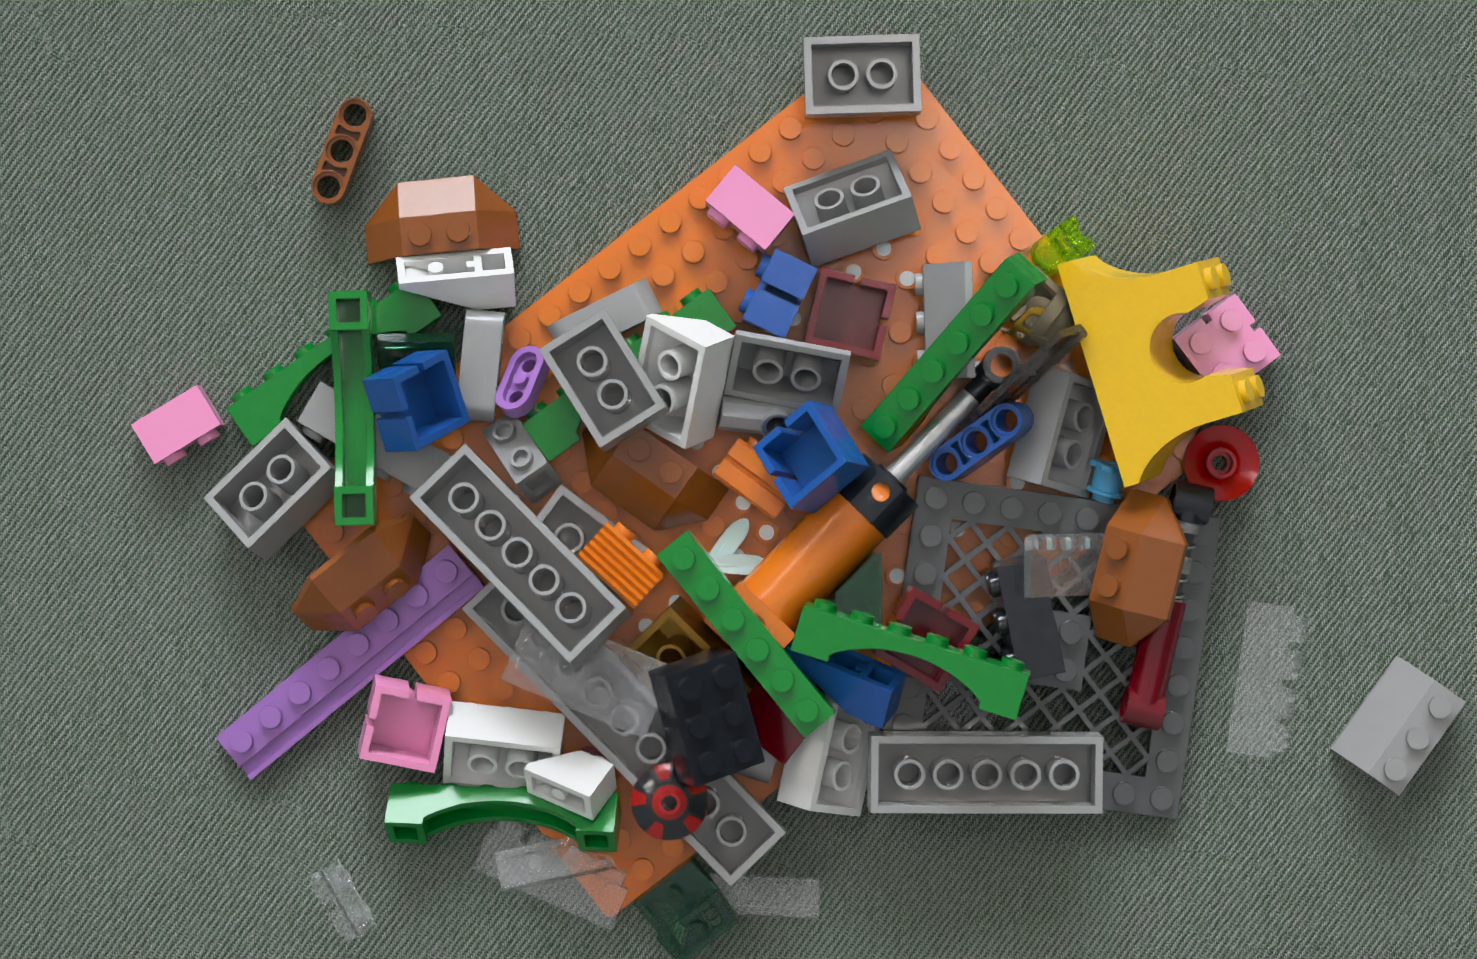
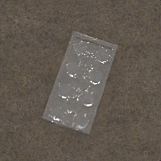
M526 619L501 680L645 740L658 709L648 671L667 664L606 639L575 669Z

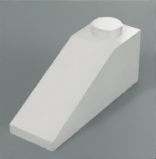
M511 247L396 257L400 290L476 310L516 307Z

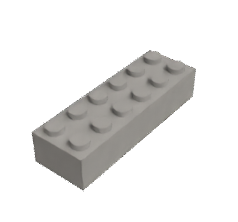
M466 444L409 497L575 669L632 615Z
M868 731L867 808L870 813L1103 814L1104 737L1098 732Z

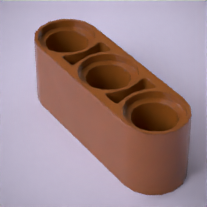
M360 98L347 99L338 108L311 182L313 196L326 206H338L347 198L374 126V111L367 102ZM353 107H362L366 111V119L360 126H350L347 123V113ZM346 142L352 145L353 155L347 162H337L333 156L334 149L339 143ZM329 178L337 179L340 185L338 194L333 198H324L320 192L322 182Z

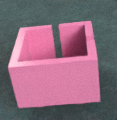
M736 165L732 167L705 200V206L709 208L706 216L723 230L728 225L739 233L736 240L752 254L757 250L765 254L791 223L795 215Z
M1236 293L1228 295L1201 315L1206 322L1209 321L1207 324H1205L1202 318L1195 320L1172 337L1173 348L1192 373L1202 376L1227 368L1252 367L1254 374H1256L1281 355L1261 327L1251 328L1250 325L1256 320Z
M374 674L367 704L368 714H365L358 744L359 758L435 773L452 701L450 690L418 682L415 683L414 689H410L408 680Z

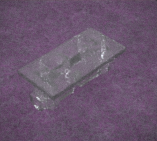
M339 859L309 876L312 881L310 887L315 892L321 905L325 907L335 902L337 906L336 909L327 915L338 932L339 937L344 936L345 940L349 942L356 937H360L376 925L369 906L362 901L353 885L350 873L343 868Z

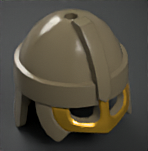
M1034 265L1048 278L1047 281L1026 305L1009 320L1011 322L1010 328H1002L1000 331L1018 339L1030 348L1035 346L1037 348L1065 350L1072 341L1071 336L1076 329L1063 287L1058 286L1039 267Z

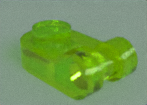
M1072 215L1032 245L1030 251L1033 265L1039 267L1045 274L1053 275L1059 272L1058 264L1078 259L1095 247V244L1090 237H1084L1077 227L1080 223ZM1064 235L1067 237L1073 248L1069 246V244L1063 237Z

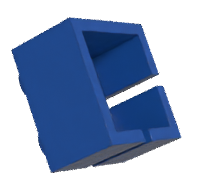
M775 249L772 256L765 253L755 273V277L761 279L756 291L748 288L739 306L738 311L744 313L742 322L770 336L785 338L818 268L778 249Z
M447 350L416 351L393 363V367H386L362 380L373 413H380L381 417L376 419V423L386 452L418 451L470 422Z
M808 400L784 420L788 428L777 426L753 447L769 475L777 476L774 483L790 509L808 513H815L870 467L833 407Z

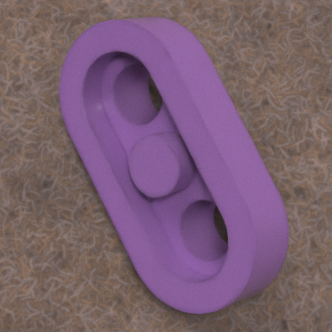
M523 347L517 350L509 360L495 396L496 403L508 417H522L529 413L536 404L550 368L541 355L539 347Z

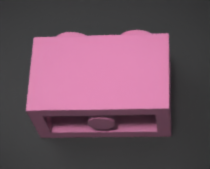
M200 385L192 387L131 424L154 464L165 462L168 467L187 456L185 449L198 442L200 447L218 438L220 436L218 429L225 425Z

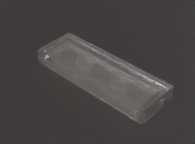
M570 837L494 853L502 893L615 869L612 852L580 851L578 843Z
M707 872L706 874L707 879L733 914L818 919L820 879L742 875L730 886L718 873Z

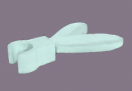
M746 518L733 522L724 531L709 553L723 573L749 575L763 560V558L757 555L733 554L748 534L749 520Z

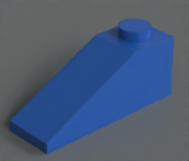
M792 642L787 646L786 652L798 666L847 714L862 720L868 725H874L883 729L897 711L907 673L853 650L833 653L830 660L826 662L791 651Z

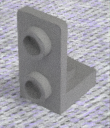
M503 415L483 430V435L502 464L532 504L563 483L558 473L523 427L519 418Z

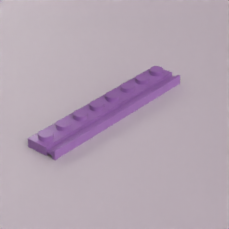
M449 544L422 566L418 583L408 590L404 596L393 602L359 631L342 632L220 733L216 739L237 765L246 772L247 777L252 780L370 683L374 678V674L379 675L474 597L485 587V584L474 574L475 572L452 544Z

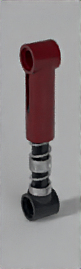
M1177 479L1172 485L1169 498L1173 506L1172 510L1187 540L1188 549L1170 620L1138 643L1129 685L1124 690L1120 704V723L1158 731L1161 727L1167 701L1165 693L1186 604L1180 600L1184 597L1182 587L1183 583L1188 581L1185 574H1190V566L1193 560L1190 557L1191 549L1196 548L1195 544H1193L1194 536L1199 534L1200 525H1206L1211 516L1215 497L1214 488Z

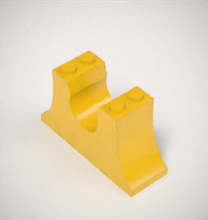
M1095 255L1057 265L1124 488L1161 475L1164 465L1173 450L1182 440L1201 426L1264 405L1262 397L1265 396L1264 385L1260 376L1254 374L1253 367L1227 368L1202 376L1194 374L1183 367L1173 350V331L1177 322L1185 313L1209 307L1230 294L1228 288L1231 284L1230 273L1227 266L1220 262L1219 257L1158 273H1138L1118 269L1103 262Z

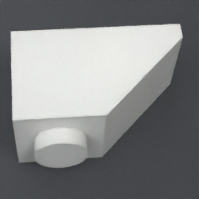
M582 750L530 762L524 767L528 793L592 821L617 788L614 764L602 756H594Z

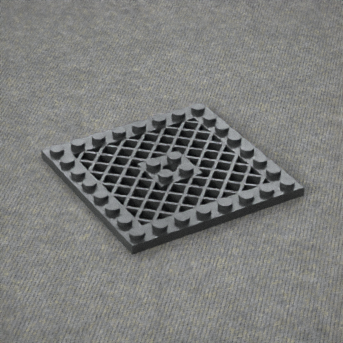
M918 475L915 502L919 507L912 515L901 597L908 585L911 584L940 601L944 581L954 594V597L943 604L940 611L944 609L945 605L951 608L960 602L971 617L969 619L980 626L979 629L987 638L977 647L985 650L992 645L1001 657V647L996 641L1002 636L999 632L991 635L980 620L993 609L998 608L996 598L988 594L984 574L981 576L969 561L975 555L987 548L995 560H1001L1002 558L991 543L1006 532L1010 534L1019 546L1006 558L1020 556L1023 553H1031L1029 548L1046 537L1057 553L1043 562L1044 569H1048L1058 560L1062 559L1073 573L1056 586L1045 572L1047 584L1051 589L1049 591L1050 598L1052 599L1056 596L1067 610H1053L1066 672L1028 680L1026 691L1035 703L1018 715L1016 720H1012L999 731H1011L1017 726L1022 731H1029L1023 721L1039 709L1051 723L1042 732H1064L1061 726L1077 714L1087 726L1088 730L1086 732L1099 733L1100 730L1113 720H1116L1126 735L1110 747L1105 740L1103 741V749L1105 750L1103 752V762L1110 757L1120 770V772L1103 770V810L1178 819L1221 518L1210 516L1208 523L1200 525L1199 534L1194 536L1193 544H1195L1196 548L1191 549L1190 557L1193 560L1190 566V574H1185L1188 581L1184 582L1182 587L1184 597L1180 600L1186 604L1165 693L1167 698L1165 714L1159 730L1150 729L1146 751L1136 738L1146 728L1137 726L1130 730L1126 724L1120 723V706L1114 709L1104 695L1119 682H1121L1124 688L1129 685L1126 677L1131 674L1134 662L1120 672L1109 656L1124 645L1114 643L1104 650L1093 636L1095 634L1094 626L1090 628L1092 615L1079 613L1089 605L1091 587L1083 575L1097 565L1100 555L1088 538L1104 539L1106 526L1121 504H1106L1092 499L955 480L941 481L934 477ZM952 519L964 521L950 532ZM975 523L1002 527L986 538ZM970 526L981 540V543L964 554L953 538ZM1013 528L1040 532L1024 543ZM1051 533L1076 536L1077 538L1061 548ZM1083 542L1094 558L1078 570L1066 554ZM949 543L960 559L945 569ZM965 564L976 580L959 592L948 576ZM1078 580L1089 596L1072 608L1061 592ZM981 585L992 602L975 614L964 598ZM1089 640L1099 655L1085 665ZM1135 646L1128 647L1135 656L1137 648ZM1105 661L1115 676L1099 688L1088 672ZM891 664V667H893V668H895V669H897V670H900V669H898L897 667H895V666H893V665ZM906 674L898 709L882 729V731H928L926 727L944 715L954 731H967L980 720L989 731L996 730L985 717L990 712L978 709V706L969 696L973 692L968 687L964 689L952 674L949 679L960 693L944 705L941 704L932 692L931 687ZM1084 678L1094 692L1077 704L1066 689L1081 691ZM1029 684L1053 687L1054 689L1039 699ZM1062 693L1072 706V709L1055 720L1044 705ZM928 694L938 710L923 720ZM1099 698L1110 714L1093 726L1082 710ZM965 699L976 714L959 727L948 711ZM1131 741L1142 756L1125 768L1114 753ZM1144 765L1143 775L1132 774Z

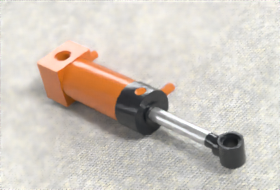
M1001 346L987 352L981 363L975 368V378L960 391L887 468L882 464L877 465L870 457L863 453L862 455L870 467L815 513H808L743 581L740 579L734 585V588L783 648L793 640L803 606L806 602L814 603L815 598L826 600L885 538L888 539L919 507L906 493L908 490L903 484L992 392L998 395L1007 384L1017 379L1021 373L1022 363L1016 351L1009 347ZM998 355L1007 357L1011 362V371L1005 377H998L991 370V361ZM704 616L703 621L724 640L707 617Z

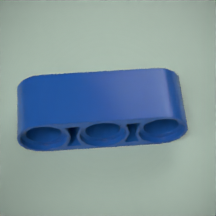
M1021 402L1002 403L995 406L935 450L929 459L931 473L941 481L958 480L967 477L1031 430L1034 423V415L1031 409ZM1009 410H1012L1017 416V425L1013 430L1007 426L1005 420ZM979 432H982L987 438V446L984 451L979 450L976 445V436ZM950 453L957 460V468L953 473L946 466V458Z

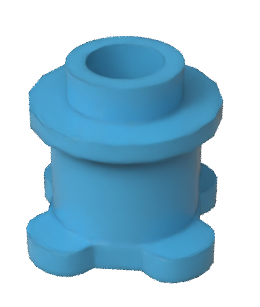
M1090 458L1089 465L1095 466L1092 483L1087 485L1086 490L1093 493L1092 499L1106 504H1114L1115 499H1123L1124 494L1121 492L1123 481L1117 462Z

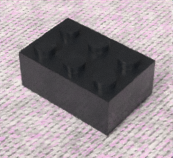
M1029 553L988 562L990 571L984 573L988 594L996 598L998 609L992 610L996 632L1004 636L1006 647L1000 648L1001 660L1002 656H1007L1023 661L1025 663L1024 669L1031 670L1029 680L1066 672L1042 557L1035 553Z
M716 646L648 671L678 781L693 787H699L765 762L735 651Z

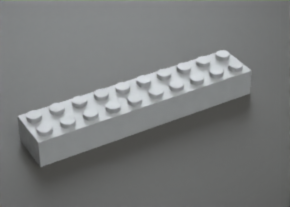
M491 582L462 608L609 762L614 764V767L633 786L638 778L649 768L662 763H673L654 693L618 658L619 656L605 642L575 669ZM733 774L704 784L708 795L706 816L693 833L684 837L730 886L786 833V829ZM666 796L662 799V806L667 810H672L677 805V801L673 796Z

